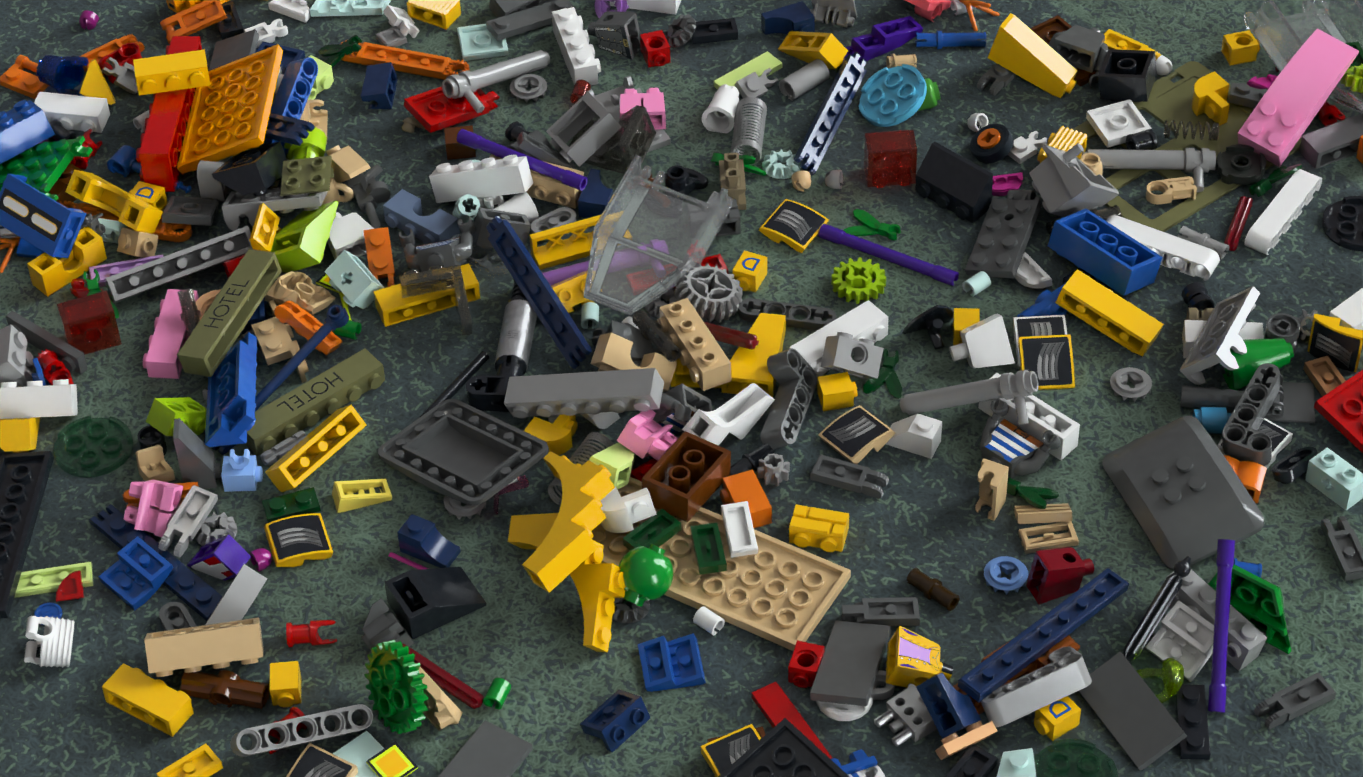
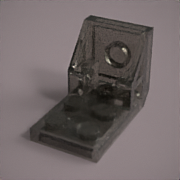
M638 105L621 116L618 122L621 128L584 163L630 176L638 173L656 135L646 108ZM593 117L574 135L569 147L599 119Z

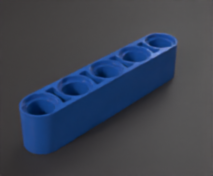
M307 57L288 64L270 113L300 120L318 74V65L313 58ZM265 138L264 144L260 146L268 145L279 141ZM281 142V145L286 156L289 149L284 148L285 142Z

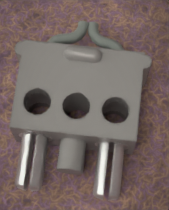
M912 683L908 684V688L886 702L887 711L874 719V723L879 728L894 719L895 721L889 724V728L893 733L903 729L902 732L892 738L893 744L897 747L910 738L917 742L937 730L916 686Z

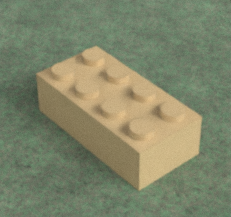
M259 617L147 633L144 639L149 673H156V677L173 675V671L177 669H184L185 673L197 672L202 670L201 667L213 664V669L229 667L232 661L241 660L242 665L257 663L264 653Z

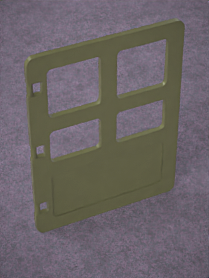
M1195 61L1187 62L1166 77L1163 76L1156 80L1147 102H1133L1138 110H1145L1178 134L1177 137L1155 150H1185V148L1196 147L1198 150L1209 148L1210 151H1216V160L1220 151L1222 153L1226 151V147L1238 144V132L1254 109L1229 103L1227 123L1220 126L1205 113L1196 116L1192 110L1194 85L1199 78L1212 71ZM1176 76H1180L1182 78L1175 83L1171 81V79L1175 78ZM1088 120L1073 128L1074 131L1086 133L1087 140L1097 135ZM1302 136L1300 137V139L1298 140V142L1296 143V145L1291 150L1288 156L1292 155L1300 149ZM1126 143L1119 144V145H1121L1123 148H1125L1126 150H1128V149H1127V146H1126ZM1266 160L1265 170L1269 169L1275 164ZM1121 169L1106 178V180L1118 190L1149 171H1156L1165 179L1187 177V175L1180 170ZM1220 179L1212 185L1204 187V191L1197 192L1195 200L1188 198L1155 219L1147 218L1120 196H1116L1105 205L1120 217L1165 232L1241 185L1234 183L1225 184Z

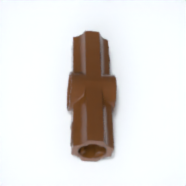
M228 670L220 671L217 675L203 672H184L181 679V691L185 692L188 696L209 699L213 705L220 703L228 705L227 707L230 708L233 704L262 709L269 698V684L243 680L236 673Z

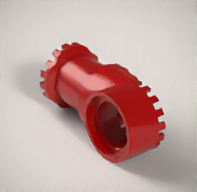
M45 349V351H41L42 353H38L39 356L36 358H38L43 375L50 385H53V380L69 379V385L74 384L69 370L62 361L58 360L55 351Z

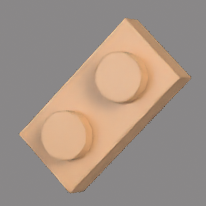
M978 721L965 728L967 733L958 737L957 733L945 737L941 740L943 745L935 750L936 754L943 760L972 746V744L992 736L997 732L993 721L984 725L981 721Z

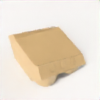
M291 271L280 276L266 294L265 301L274 300L275 304L281 305L288 300H292V302L313 315L327 308L336 297L331 295L325 288L313 284L311 278L305 273Z
M420 667L419 673L425 675L422 683L428 687L424 690V694L429 697V700L424 701L428 708V711L423 712L424 715L438 730L448 725L458 724L463 712Z

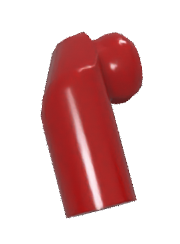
M73 279L71 281V293L80 301L85 302L89 289L84 287L83 279Z

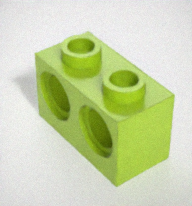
M190 397L154 398L146 422L164 435L173 436L174 419L180 418L196 435H200L206 428L207 409Z

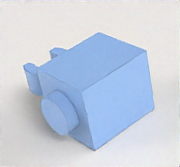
M230 449L229 456H224L221 478L224 492L256 491L257 482H262L263 479L262 466L257 465L256 455H250V451L244 449V455L237 456L234 453V449Z

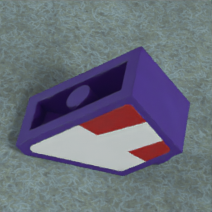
M228 534L202 546L187 566L226 581L230 578H235L241 567L251 558V555Z

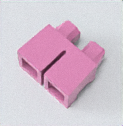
M649 88L646 90L647 93H637L635 89H625L624 94H620L621 131L642 130L641 113H644L645 130L666 129L663 92L659 91V88Z
M653 410L640 412L628 421L617 441L642 459L650 455L658 461L678 438L670 433L673 425L667 424L662 427L653 420L656 412Z
M154 479L131 482L129 496L140 498L139 507L127 506L123 519L134 524V529L145 530L154 533L155 536L163 537L169 521L176 512L174 510H177L180 506L183 485Z

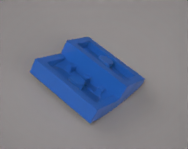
M138 536L117 552L119 560L98 576L100 582L133 610L138 609L152 597L173 569L171 563Z
M694 633L668 642L664 636L638 644L647 691L668 690L706 683L698 641Z

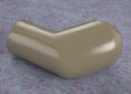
M406 117L402 121L404 123L402 126L404 132L413 133L415 127L425 129L415 117Z

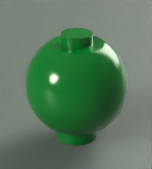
M650 544L649 548L639 546L631 549L624 555L619 564L625 583L623 599L642 607L645 600H656L668 591L673 580V567L670 559L663 556L665 550Z

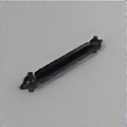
M1189 556L1174 565V573L1166 578L1125 645L1123 655L1131 665V661L1138 658L1181 588L1182 578L1189 575L1191 571V558Z

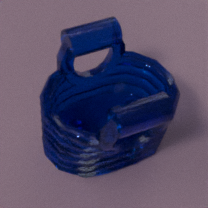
M47 55L38 63L37 76L40 82L52 86L60 94L81 96L79 94L80 91L74 88L82 82L83 66L88 65V59L80 56L59 57Z

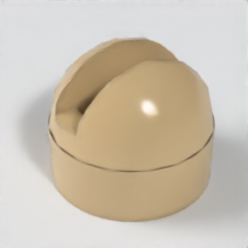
M797 171L792 174V185L797 191L803 192L804 189L810 188L811 175L808 171Z

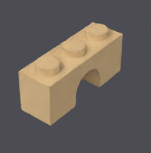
M606 333L599 336L590 363L598 367V371L656 368L664 381L663 392L669 390L677 361L654 352L644 354L642 362L638 367L633 363L630 355L633 345L632 341L614 333Z

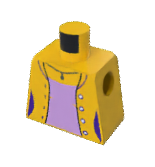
M899 626L888 642L885 683L908 688L910 683L918 686L940 673H944L947 680H950L953 666L940 662V646L921 635Z

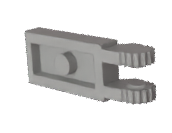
M193 485L169 521L167 530L163 534L158 548L166 551L173 542L174 536H180L181 538L174 548V555L181 557L187 550L189 542H192L218 501V495Z

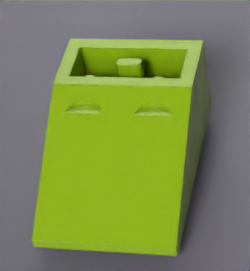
M337 200L318 206L319 208L316 210L302 211L275 235L271 252L275 253L282 272H294L321 263L327 240L330 237L332 223L336 217L339 203Z

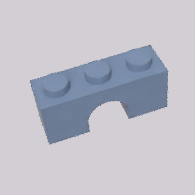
M403 189L383 205L385 222L388 226L399 228L407 236L410 235L411 229L414 237L423 241L424 244L448 240L460 235L457 223L458 218L441 209H438L432 215L422 216L421 199Z

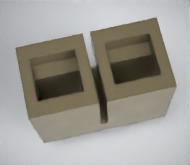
M725 153L724 160H719L721 200L736 199L738 209L746 210V184L743 159H739V153Z

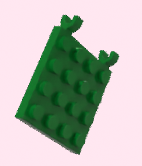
M79 136L76 139H62L55 142L46 141L37 144L0 164V191L7 174L23 175L27 177L25 183L57 201L59 198L57 194L52 195L48 192L75 156L89 157L93 150L91 147L82 146L85 141L84 136Z

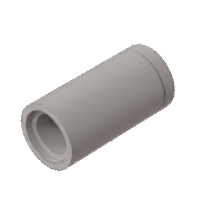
M815 59L780 80V91L784 96L788 95L789 99L793 101L828 80L830 76L829 70L822 60Z

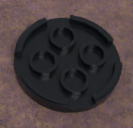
M1363 196L1343 197L1342 201L1326 207L1323 213L1322 227L1327 237L1337 245L1363 252Z

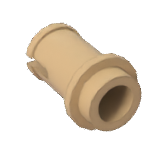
M893 53L891 56H887L886 66L889 69L907 64L916 68V54L896 56Z

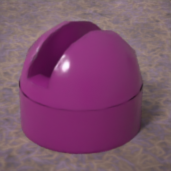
M89 10L83 11L79 18V24L84 30L86 26L88 30L94 29L99 21L98 15Z
M259 548L249 552L251 555L250 561L253 566L257 564L258 568L256 570L258 572L266 569L272 562L271 553L267 549Z

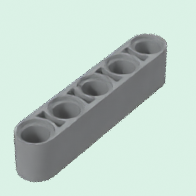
M357 704L251 727L235 733L230 741V747L236 755L247 757L355 733L368 728L372 724L373 713L368 706ZM354 711L359 712L363 717L360 726L355 725L352 721V713ZM326 717L332 718L335 722L333 732L328 731L324 726ZM299 723H303L308 729V734L305 738L300 737L296 732V727ZM271 729L277 730L280 734L278 744H273L268 738V733ZM243 735L249 736L252 740L250 750H245L240 745V739Z

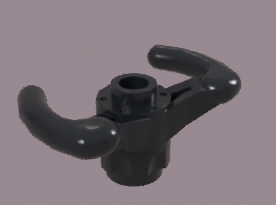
M678 165L672 166L665 174V193L671 199V209L661 208L651 199L645 200L644 205L657 216L678 219L683 215L682 203L693 190L706 188L709 180L705 175L696 170Z

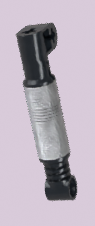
M514 279L512 296L505 307L495 358L497 373L496 375L474 376L466 382L469 405L482 411L510 412L504 405L509 377L524 376L528 368L537 314Z

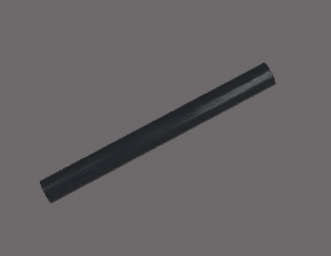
M482 351L421 416L440 402L451 399L489 359V355Z

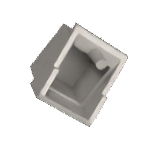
M1077 143L1067 152L1043 145L1041 148L1044 149L1048 157L1029 172L1033 180L1032 186L1040 193L1045 210L1050 214L1066 217L1083 209L1091 210L1096 206L1102 207L1119 195L1118 190L1102 175H1095L1076 157L1084 151L1080 143Z

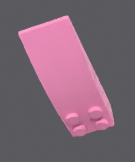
M1317 28L1277 76L1238 132V144L1253 147L1254 152L1259 155L1261 152L1267 161L1280 167L1350 67L1359 51Z

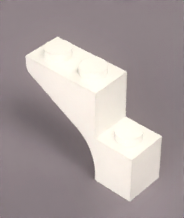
M752 383L714 411L704 412L698 409L682 430L718 446L729 432L742 440L775 399L757 384Z

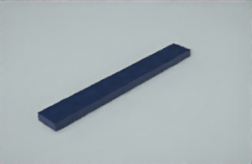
M1107 568L958 680L957 686L978 703L1126 592L1129 583Z

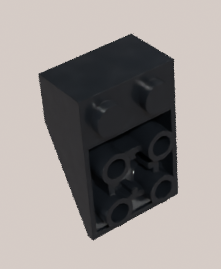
M461 567L409 570L384 582L387 602L412 639L486 606L485 600Z

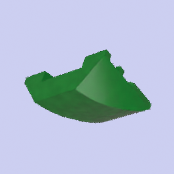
M1234 564L1231 578L1230 605L1255 627L1266 632V643L1289 654L1291 646L1280 587ZM1217 573L1208 583V585L1212 587L1215 591L1217 585Z

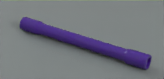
M461 129L457 134L458 143L473 149L482 150L502 159L509 155H517V157L526 156L530 170L561 181L572 188L583 191L587 185V177L570 170L553 166L487 140L465 129Z
M823 224L819 230L818 236L822 239L842 244L930 276L942 283L954 286V281H957L959 278V272L940 265H933L856 237L833 226Z
M1218 539L1217 585L1211 683L1208 696V711L1225 713L1226 663L1231 578L1235 551V540Z

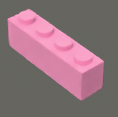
M168 289L165 299H161L160 315L155 318L154 322L155 331L149 337L148 353H145L143 356V368L147 369L148 377L179 379L182 365L177 354L195 327L196 319L194 318L193 307L196 300L199 299L196 290Z

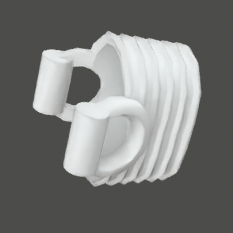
M29 616L25 636L36 641H28L26 643L24 662L39 664L40 667H69L75 621L58 617L54 618L53 616ZM38 624L45 625L44 635L37 634ZM41 646L40 658H37V647Z

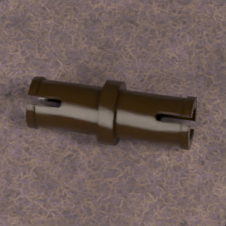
M918 568L912 569L908 574L907 583L923 592L924 597L928 600H935L949 611L958 605L959 595L942 586L940 580L930 578Z

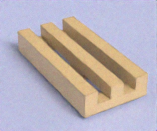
M1068 503L1047 504L1046 509H1040L1032 505L1014 506L1015 518L1019 524L1072 521V510Z
M1072 521L1024 528L1018 531L1025 554L1035 553L1039 550L1079 545ZM1068 530L1067 533H1061V534H1055V535H1054V533H1051V532H1057V531ZM1044 534L1043 537H1037V538H1031V539H1028V537H1027V536H1033V535Z

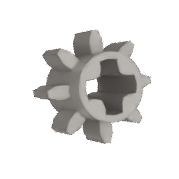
M1302 309V316L1299 318L1295 317L1300 323V331H1302L1300 339L1302 340L1306 338V335L1310 336L1311 330L1308 331L1302 326L1306 325L1305 320L1307 319L1313 322L1314 314H1317L1315 309L1311 314H1307Z
M768 454L764 460L759 459L757 477L764 478L765 485L775 484L779 486L782 480H789L790 462H784L783 455Z

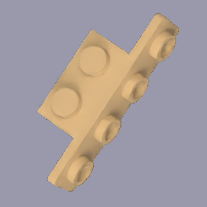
M274 300L269 301L273 318L252 325L254 335L257 337V342L267 365L292 358L300 350L297 340H291L294 336L290 325L281 323L275 316L274 308H276ZM304 360L296 368L302 383L307 381L305 372L309 371Z

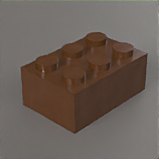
M685 431L642 478V489H648L655 508L659 510L664 509L670 515L688 522L723 483V478L730 475L731 451Z

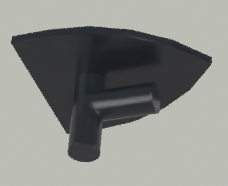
M936 305L915 317L908 323L902 333L908 334L927 328L934 349L943 348L944 343L939 332L943 323L951 322L954 313L948 306Z

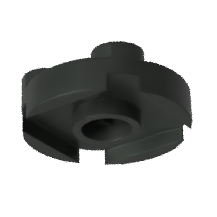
M1242 144L1230 145L1226 147V151L1222 153L1220 151L1217 155L1216 170L1221 176V181L1225 184L1254 185L1260 181V178L1265 173L1266 159L1261 152L1260 155L1254 152V148Z

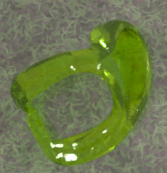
M1173 658L1165 659L1162 662L1161 669L1145 668L1137 670L1141 678L1152 676L1162 678L1164 689L1160 694L1156 695L1161 703L1175 695L1183 683V665Z

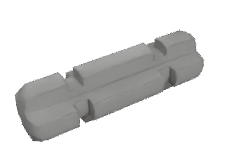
M299 431L292 435V437L263 452L260 455L263 464L270 466L277 462L278 458L283 457L307 436L306 433Z

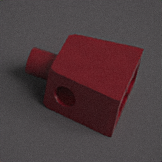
M1072 547L1039 550L1035 552L1026 586L1040 605L1078 591L1083 577L1094 573V564L1090 558L1082 560Z

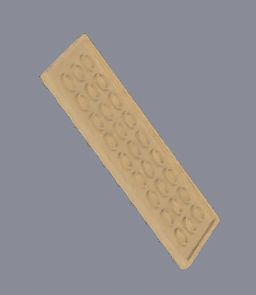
M630 477L628 485L618 489L620 496L623 497L641 490L642 482ZM703 507L688 522L674 517L681 522V531L659 547L665 550L663 556L670 559L673 567V580L670 588L664 595L696 609L704 606L723 618L725 622L794 651L797 640L807 641L851 577V570L755 529L758 554L731 558L722 515ZM649 518L633 523V528H637ZM718 523L727 571L699 575L690 526ZM599 524L591 532L594 535L592 540L604 545L601 564L613 563L619 566L624 555L630 551L623 545V537L631 531L613 533L606 531Z

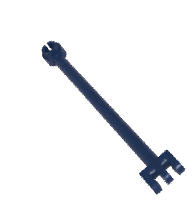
M332 305L328 309L327 318L324 320L325 323L255 396V412L332 330L335 331L336 328L343 327L348 323L349 315L345 308H342L340 305ZM235 445L216 446L211 448L215 451L219 448V453L221 455H224Z

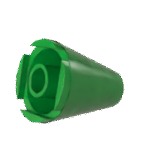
M1283 338L1243 339L1247 349L1246 354L1235 353L1230 348V352L1236 358L1239 367L1235 370H1228L1224 367L1225 374L1223 376L1230 389L1240 390L1249 384L1260 365L1270 363L1280 369L1290 364L1291 358L1294 357L1292 345L1290 342L1286 343Z

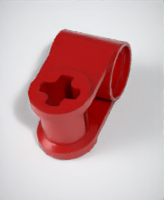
M135 43L124 44L119 49L101 58L98 65L101 70L104 67L112 70V65L106 62L111 57L121 67L125 62L134 66L133 60L142 58L140 48ZM110 75L108 79L111 83H114L116 77Z

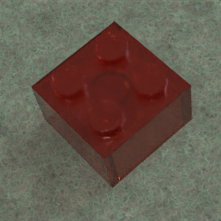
M914 131L865 133L864 170L867 187L882 188L890 185L907 186L909 184H916L917 146Z
M107 290L57 304L67 343L83 352L84 355L122 344Z

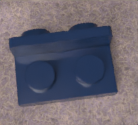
M618 690L581 722L580 726L584 733L601 738L607 750L613 752L650 719V715L641 696Z

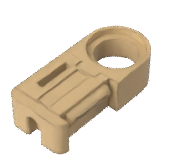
M1190 176L1156 180L1148 183L1146 199L1148 202L1156 205L1172 203V200L1185 198L1195 200L1197 187ZM1158 190L1163 192V194L1156 195L1152 191Z

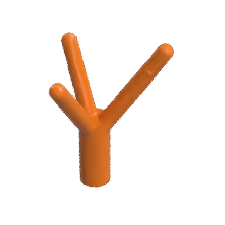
M959 0L966 6L974 31H978L971 6L993 16H999L998 12L989 9L991 7L990 3L977 0Z
M0 237V243H3L0 245V250L9 248L0 266V273H3L15 247L19 245L21 237L11 239Z

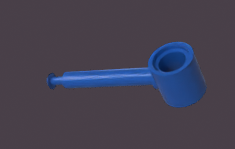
M123 145L108 160L107 167L110 172H117L123 174V177H127L133 172L140 174L141 164L137 162L136 150L131 146ZM177 181L176 190L182 189L186 193L192 190L190 185L187 187L183 185V182Z

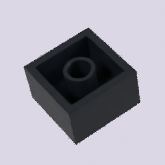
M1108 49L1098 75L1100 99L1110 101L1130 99L1133 102H1147L1157 76L1155 51Z

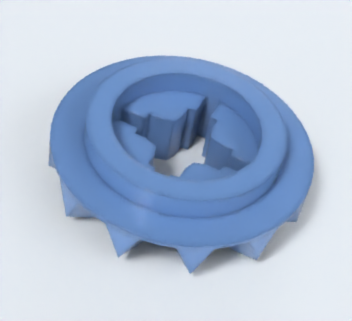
M1001 556L992 559L986 564L984 578L986 579L987 586H992L995 592L1003 590L1007 595L1009 591L1014 590L1018 592L1020 587L1026 585L1028 570L1020 560ZM1001 571L1005 574H1011L1010 580L1006 577L1000 578Z

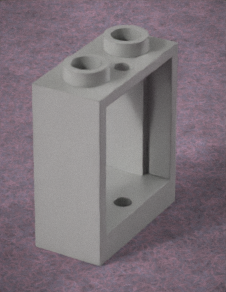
M587 92L546 132L552 138L549 143L569 163L573 160L580 167L621 128V125ZM594 116H597L599 120L569 147L566 143Z

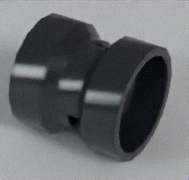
M1193 282L1182 291L1181 296L1189 308L1204 310L1205 308H1214L1215 306L1211 296L1208 295L1205 285L1201 282Z
M151 425L145 426L138 432L137 436L141 450L160 445L163 448V454H166L167 445L163 433Z

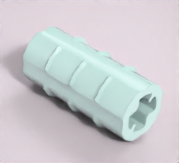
M470 194L460 197L455 203L453 216L458 218V220L462 219L463 223H467L469 217L474 220L480 207L478 198Z

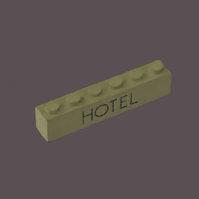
M248 249L221 291L216 295L208 310L204 313L200 322L193 329L183 347L180 348L177 356L185 373L212 377L282 272L274 252Z
M366 348L257 410L255 412V424L247 431V443L245 444L258 456L304 428L316 425L321 418L328 414H333L337 409H340V407L350 401H357L365 392L379 388L385 381L383 364Z

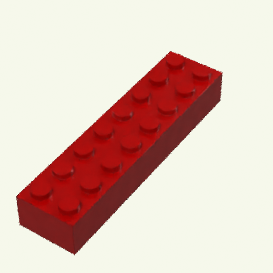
M172 36L170 45L166 46V55L202 50L200 36ZM196 88L153 94L154 102L150 103L149 106L150 116L145 119V133L141 134V147L137 148L136 151L137 162L141 163L140 180L164 187L165 192H175L180 174L177 165Z

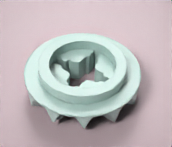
M781 149L779 152L771 151L770 155H765L762 168L772 178L788 179L791 178L793 173L800 171L801 162L796 163L794 161L796 154H792L791 150L783 152Z

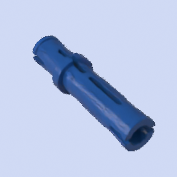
M916 32L915 36L917 38L915 40L916 47H937V49L966 46L986 47L985 40H977L986 39V32Z

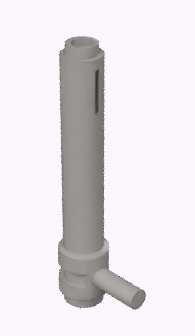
M538 50L474 71L466 70L453 74L442 82V90L448 98L457 99L464 96L474 110L480 113L485 107L474 94L477 89L546 68L550 63V56L546 51Z
M1185 148V150L1087 149V152H1082V155L1085 153L1097 154L1100 157L1103 169H1161L1193 172L1194 185L1197 187V192L1204 191L1203 172L1215 170L1216 151H1210L1209 148H1201V150H1195V148Z
M1021 370L1017 371L1016 374L1012 372L1001 374L998 378L906 394L904 398L900 399V408L903 413L911 415L1005 398L1006 400L1014 399L1018 425L1028 424L1025 396H1031L1033 392L1038 391V379L1034 371Z

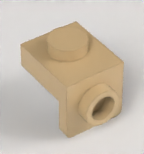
M122 227L118 238L117 251L143 258L155 256L159 236Z
M160 445L136 451L139 475L144 481L154 479L169 482L175 480L174 470L164 460L163 448Z

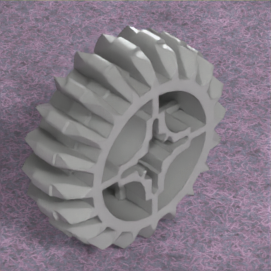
M699 263L695 267L689 265L688 269L682 271L675 284V298L677 301L688 298L701 319H707L709 323L714 319L719 323L722 319L729 320L738 311L739 303L742 302L743 288L740 287V281L734 279V274H727V269H718L717 265L715 267H711L708 263L705 266Z

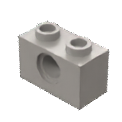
M837 332V336L826 337L821 367L841 373L848 372L851 376L863 379L878 378L884 348L875 346V342L869 339L854 340L852 339L853 335L844 332ZM852 350L854 352V359L851 357Z

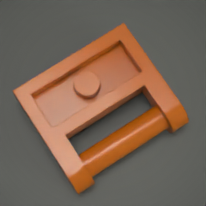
M19 55L15 60V64L0 76V85L35 99L39 92H43L60 76V70L54 67H45L30 61L27 56ZM26 68L45 77H38L36 75L23 71V69Z

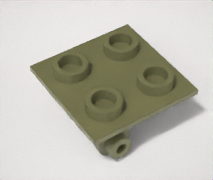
M332 156L283 161L280 195L287 196L330 191V178H334V170L331 168Z

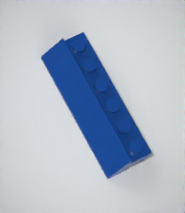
M250 332L242 340H239L233 348H230L212 377H208L205 445L208 447L247 443V431L255 424V395L257 392L256 354L258 349L257 337Z

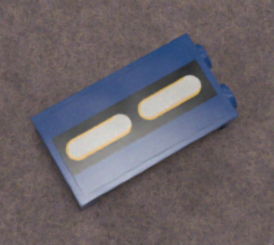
M7 174L0 191V225L52 257L68 258L87 213L80 209L63 206L25 183L27 177L23 175Z

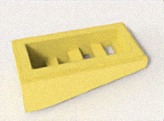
M386 479L334 482L332 496L337 513L392 500ZM382 486L383 493L381 489V493H375L374 488ZM364 490H369V494H365Z

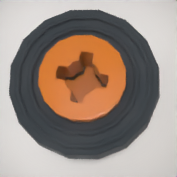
M989 124L975 133L971 139L970 148L973 156L979 162L989 164L1000 161L1007 156L1013 147L1014 141L1011 132L1004 125Z

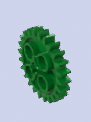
M395 640L378 643L376 647L371 648L372 653L367 655L370 662L365 663L366 668L369 670V673L364 674L369 680L366 688L371 691L368 699L374 701L372 709H378V719H384V727L390 726L391 732L397 731L398 734L416 730V727H420L422 725L421 721L426 718L423 712L428 711V708L424 701L429 700V697L424 694V690L428 687L422 683L425 675L419 673L421 664H415V654H409V647H403L401 641L395 642Z

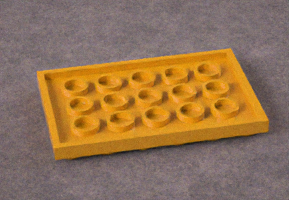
M279 44L208 71L210 85L196 87L177 165V169L181 174L196 171L200 160L219 162L224 158L236 156L243 151L257 148L264 144L283 54Z

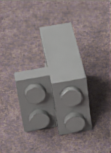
M13 325L0 329V387L1 382H17V387H27V381H33L31 374L34 371L32 360L34 357L31 352L26 351L27 339L25 335L19 332Z

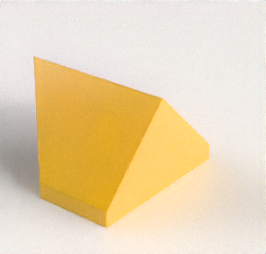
M96 59L91 60L79 94L88 97L107 98L108 104H115L116 100Z

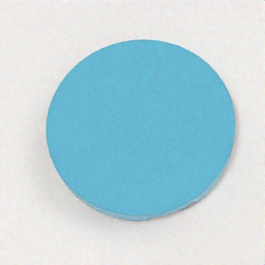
M902 64V66L889 69L885 67L872 75L862 87V94L858 105L863 117L875 126L890 127L900 124L913 116L923 104L927 92L925 79L911 65Z

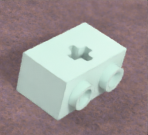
M346 250L324 271L331 279L329 281L330 285L337 291H342L344 294L343 300L353 308L355 306L362 309L367 308L375 300L373 291L384 288L362 261Z
M1326 448L1309 460L1305 480L1344 510H1348L1363 499V473L1332 450Z

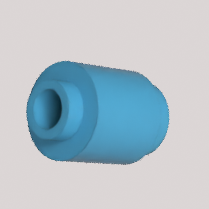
M1200 407V409L1193 410V417L1200 421L1209 434H1222L1223 428L1231 416V413H1227L1226 407Z

